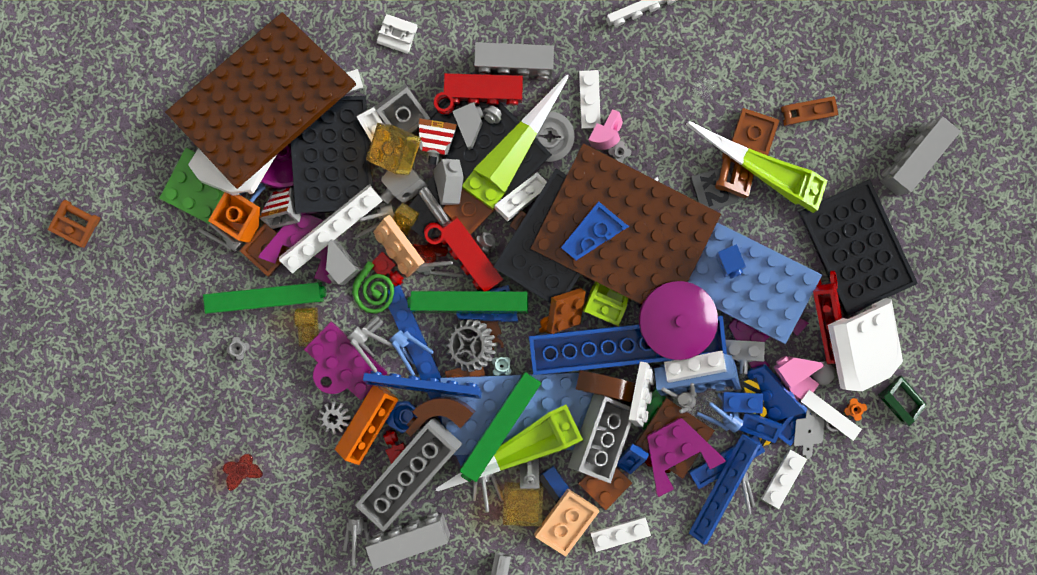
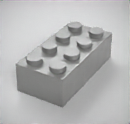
M475 42L474 67L476 74L523 76V79H529V76H534L538 80H548V77H552L554 46Z
M943 116L937 119L933 118L929 122H924L917 130L919 132L918 135L910 138L905 144L907 148L904 152L901 151L894 157L893 161L895 163L891 167L888 166L881 175L883 177L879 182L895 195L911 193L961 132Z
M593 394L580 430L583 441L575 445L567 468L611 484L632 423L629 420L631 407L606 396Z
M433 512L428 514L426 519L420 520L416 518L409 521V525L402 527L399 524L390 528L391 531L389 532L379 531L374 533L365 547L373 570L447 544L450 532L443 513Z

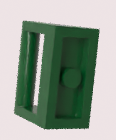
M901 375L878 394L880 399L902 424L907 426L916 421L927 405ZM899 385L918 405L910 413L893 396Z

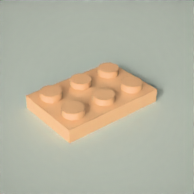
M390 215L385 217L373 233L376 240L385 247L387 255L396 262L399 271L408 278L424 261Z
M567 489L534 535L540 541L562 555L567 556L597 516L599 509L570 489Z

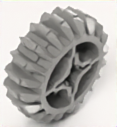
M468 319L467 322L461 321L460 324L454 325L455 330L449 331L452 336L446 338L450 341V344L446 345L447 348H450L447 354L452 355L450 361L456 362V367H461L463 371L468 370L472 372L474 370H481L482 367L488 365L487 361L493 360L490 354L496 353L492 350V347H495L497 344L492 343L495 336L490 335L492 330L490 328L486 329L487 324L481 323L479 320ZM473 330L478 335L472 337V335H469L467 331ZM470 354L475 360L470 361L464 355Z

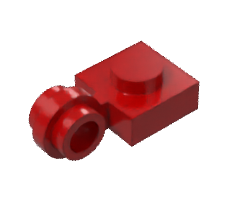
M381 252L372 261L374 264L372 269L377 274L385 276L389 274V278L395 286L401 285L404 277L398 271L394 273L391 271L396 264L384 252Z
M388 430L386 434H383L387 445H392L391 448L386 449L392 464L406 446L404 442L397 445L398 437L395 430Z

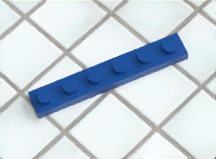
M373 371L370 374L364 373L363 381L367 385L481 399L482 394L480 387H477L478 385L474 383L458 385V382L451 380L442 383L434 378H428L425 381L420 380V377L417 376L401 378L399 374L390 373L389 376H385L381 372L375 373Z
M741 435L689 531V534L702 544L708 543L761 446L747 435Z

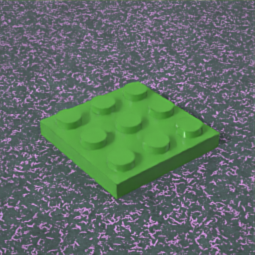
M185 148L160 199L210 224L208 220L224 192L202 183L188 165L196 152Z

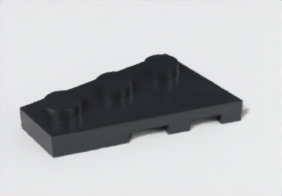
M433 174L427 182V188L442 207ZM419 193L399 218V220L425 240V227L429 223L437 222V219ZM434 228L430 229L428 232V236L430 238Z

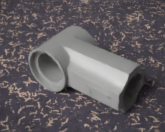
M495 552L491 575H508L511 555Z

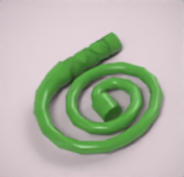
M368 261L354 280L352 294L355 302L362 310L367 313L376 314L383 312L391 304L394 297V285L390 278L385 275L374 274L370 276L363 284V295L368 303L381 305L388 297L386 284L382 281H375L370 287L372 295L377 300L383 295L378 289L375 290L377 285L383 287L384 295L379 301L370 299L367 294V286L373 279H384L389 285L390 295L388 301L381 308L369 309L363 305L359 298V288L364 278L374 267V264Z

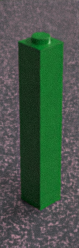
M322 282L203 294L205 314L323 302V297H326V288L322 286Z
M411 291L407 304L413 313L528 314L529 294L528 292Z
M523 372L460 467L459 471L462 473V478L468 482L472 480L477 482L541 385L540 381Z

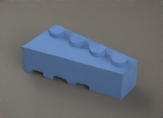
M724 354L727 372L668 383L665 364L660 365L659 368H654L656 388L661 396L668 395L661 390L663 387L678 395L688 392L687 390H690L691 383H694L695 392L702 393L707 388L716 389V391H724V387L733 386L734 390L741 388L737 366L732 356Z

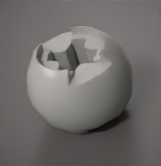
M820 361L824 366L814 372L811 377L820 385H828L835 378V368L832 364H827L826 361Z

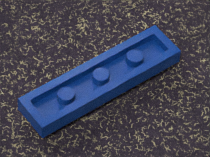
M754 435L749 436L761 445L755 457L764 453L765 450L758 437ZM736 444L719 453L726 462L711 470L706 462H703L688 471L698 489L719 478Z

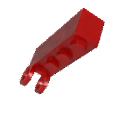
M444 73V92L438 93L435 96L434 106L442 115L452 113L455 104H460V101H468V104L474 102L475 105L479 104V102H487L488 105H499V102H506V105L517 106L518 103H522L523 76ZM442 99H449L450 105L447 108L442 109L439 107V102Z
M457 216L453 217L443 226L438 223H429L425 227L424 235L426 240L431 244H439L440 242L444 245L448 244L451 248L450 254L455 260L459 259L463 265L460 267L467 276L471 274L474 278L472 283L478 291L480 289L489 291L503 280ZM432 228L440 230V236L436 239L428 236V232Z
M830 271L831 284L822 285L820 278L816 288L813 290L826 361L827 364H835L828 325L842 319L837 293L835 271Z

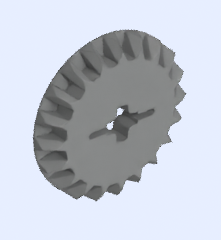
M557 112L548 113L535 137L552 154L546 162L564 158L574 144L575 134L572 124L565 116ZM548 132H552V135L561 138H555L548 142L546 138L539 136L548 135Z

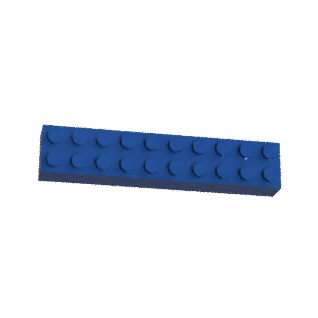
M718 315L717 331L711 344L698 355L723 351L724 354H727L723 316ZM639 324L529 335L533 375L640 364V362L653 363L674 360L657 354L646 344L641 335Z

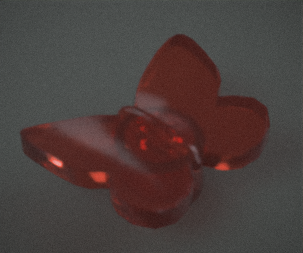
M428 242L427 245L412 244L423 261L427 263L435 262L436 256L444 257L448 253V248L442 247V242L439 244Z
M249 453L241 456L239 462L230 461L223 466V471L229 475L226 479L229 491L236 489L246 477L260 478L263 476V472L258 465L253 464V457Z

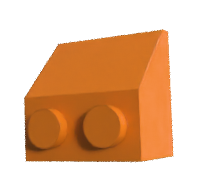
M224 192L208 221L238 241L250 243L259 227L260 207L240 194L231 195Z

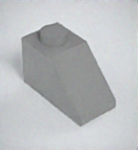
M474 102L452 111L469 150L474 146L483 124L481 118L484 117L480 106L476 107Z
M442 159L433 170L440 204L458 205L460 203L464 178L460 160Z

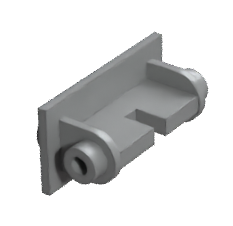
M539 458L520 464V489H540Z

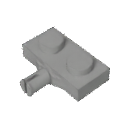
M725 340L727 355H731L733 360L740 362L739 374H743V366L744 374H748L749 362H764L765 342Z

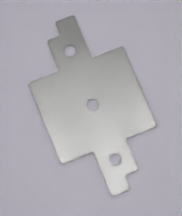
M807 407L806 418L796 419L794 446L803 445L802 455H806V459H810L812 456L813 444L822 443L825 419L816 417V413L809 407Z

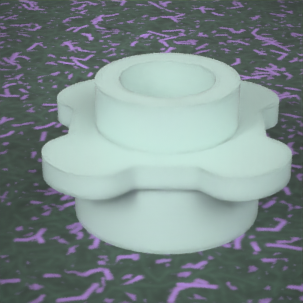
M493 358V374L495 376L511 374L510 358Z

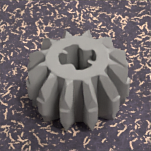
M333 401L331 406L326 403L324 405L325 409L319 410L323 416H319L317 420L323 421L319 426L320 428L326 426V433L331 429L333 435L337 433V429L342 433L344 427L349 426L346 420L351 419V415H345L349 409L342 410L343 403H340L338 407L336 401ZM332 415H333V416H334V415H337V416H338V418H337L336 420H333V421H332V420L330 419V418L332 417Z

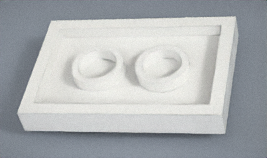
M640 362L629 415V420L638 427H643L644 422L646 423L648 420V411L646 409L647 404H650L652 399L651 385L655 383V373H653L654 371L646 362Z

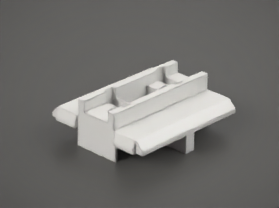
M386 14L379 31L377 43L408 54L418 28L417 24Z

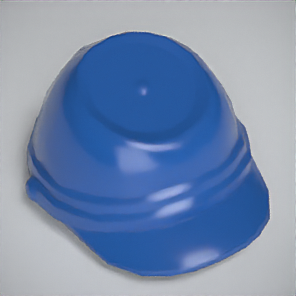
M398 401L387 418L386 423L401 433L406 432L409 428L407 426L408 422L414 416L418 418L413 413L416 407L410 401Z

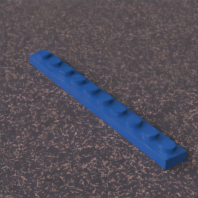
M401 286L394 287V297L389 305V309L399 331L401 330L403 333L408 331L411 336L428 347L413 312L408 308L407 299ZM388 290V297L386 299V302L389 299L390 290ZM407 339L409 344L406 347L421 380L427 381L428 378H434L441 382L442 376L432 354ZM427 392L430 399L441 397V394ZM438 416L442 424V416ZM469 454L456 455L460 466H462Z

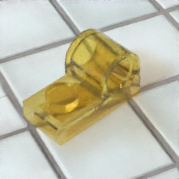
M318 307L297 308L295 310L294 320L296 327H298L299 346H307L319 333Z

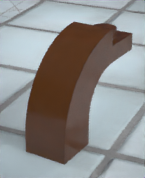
M580 370L576 390L632 404L636 383Z
M447 396L435 397L414 409L413 413L418 418L414 416L408 422L407 426L409 428L406 430V433L412 437L426 420L433 416H444L461 429L475 413V410L457 398Z

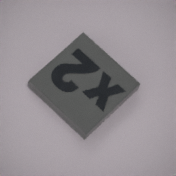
M721 168L690 177L697 202L713 210L739 202L737 195L715 188L716 181L719 180ZM730 171L728 172L727 181H726V182H729V183L731 182V174H730Z

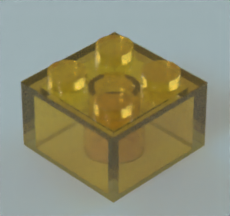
M377 123L366 160L394 174L410 175L421 138L392 124Z
M505 482L503 525L542 527V483H539L540 489H520V482Z

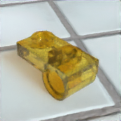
M402 203L395 211L393 220L407 238L420 213Z

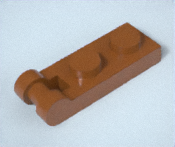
M835 96L781 107V113H784L785 118L783 120L784 126L838 115ZM796 110L797 117L792 118L791 111Z

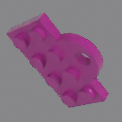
M330 321L304 348L317 361L313 371L314 382L325 393L337 394L347 388L362 400L373 386L367 385L363 381L364 373L370 374L373 370L350 343L351 341L347 338L348 335ZM364 351V353L367 355V357L370 359V361L377 369V372H381L382 375H386L388 372L366 351ZM323 377H329L332 383L325 386L320 380Z

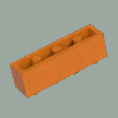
M373 385L334 450L345 461L360 465L399 399L388 389Z

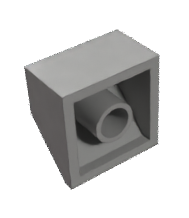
M406 84L375 106L376 112L399 141L419 127V118L430 119Z
M331 239L328 242L326 270L329 274L327 276L332 283L345 285L359 274L362 269L338 241Z

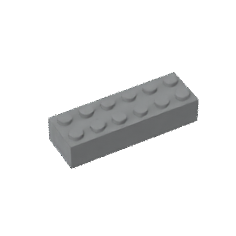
M433 418L423 427L355 506L384 532L460 448L462 443L440 422Z

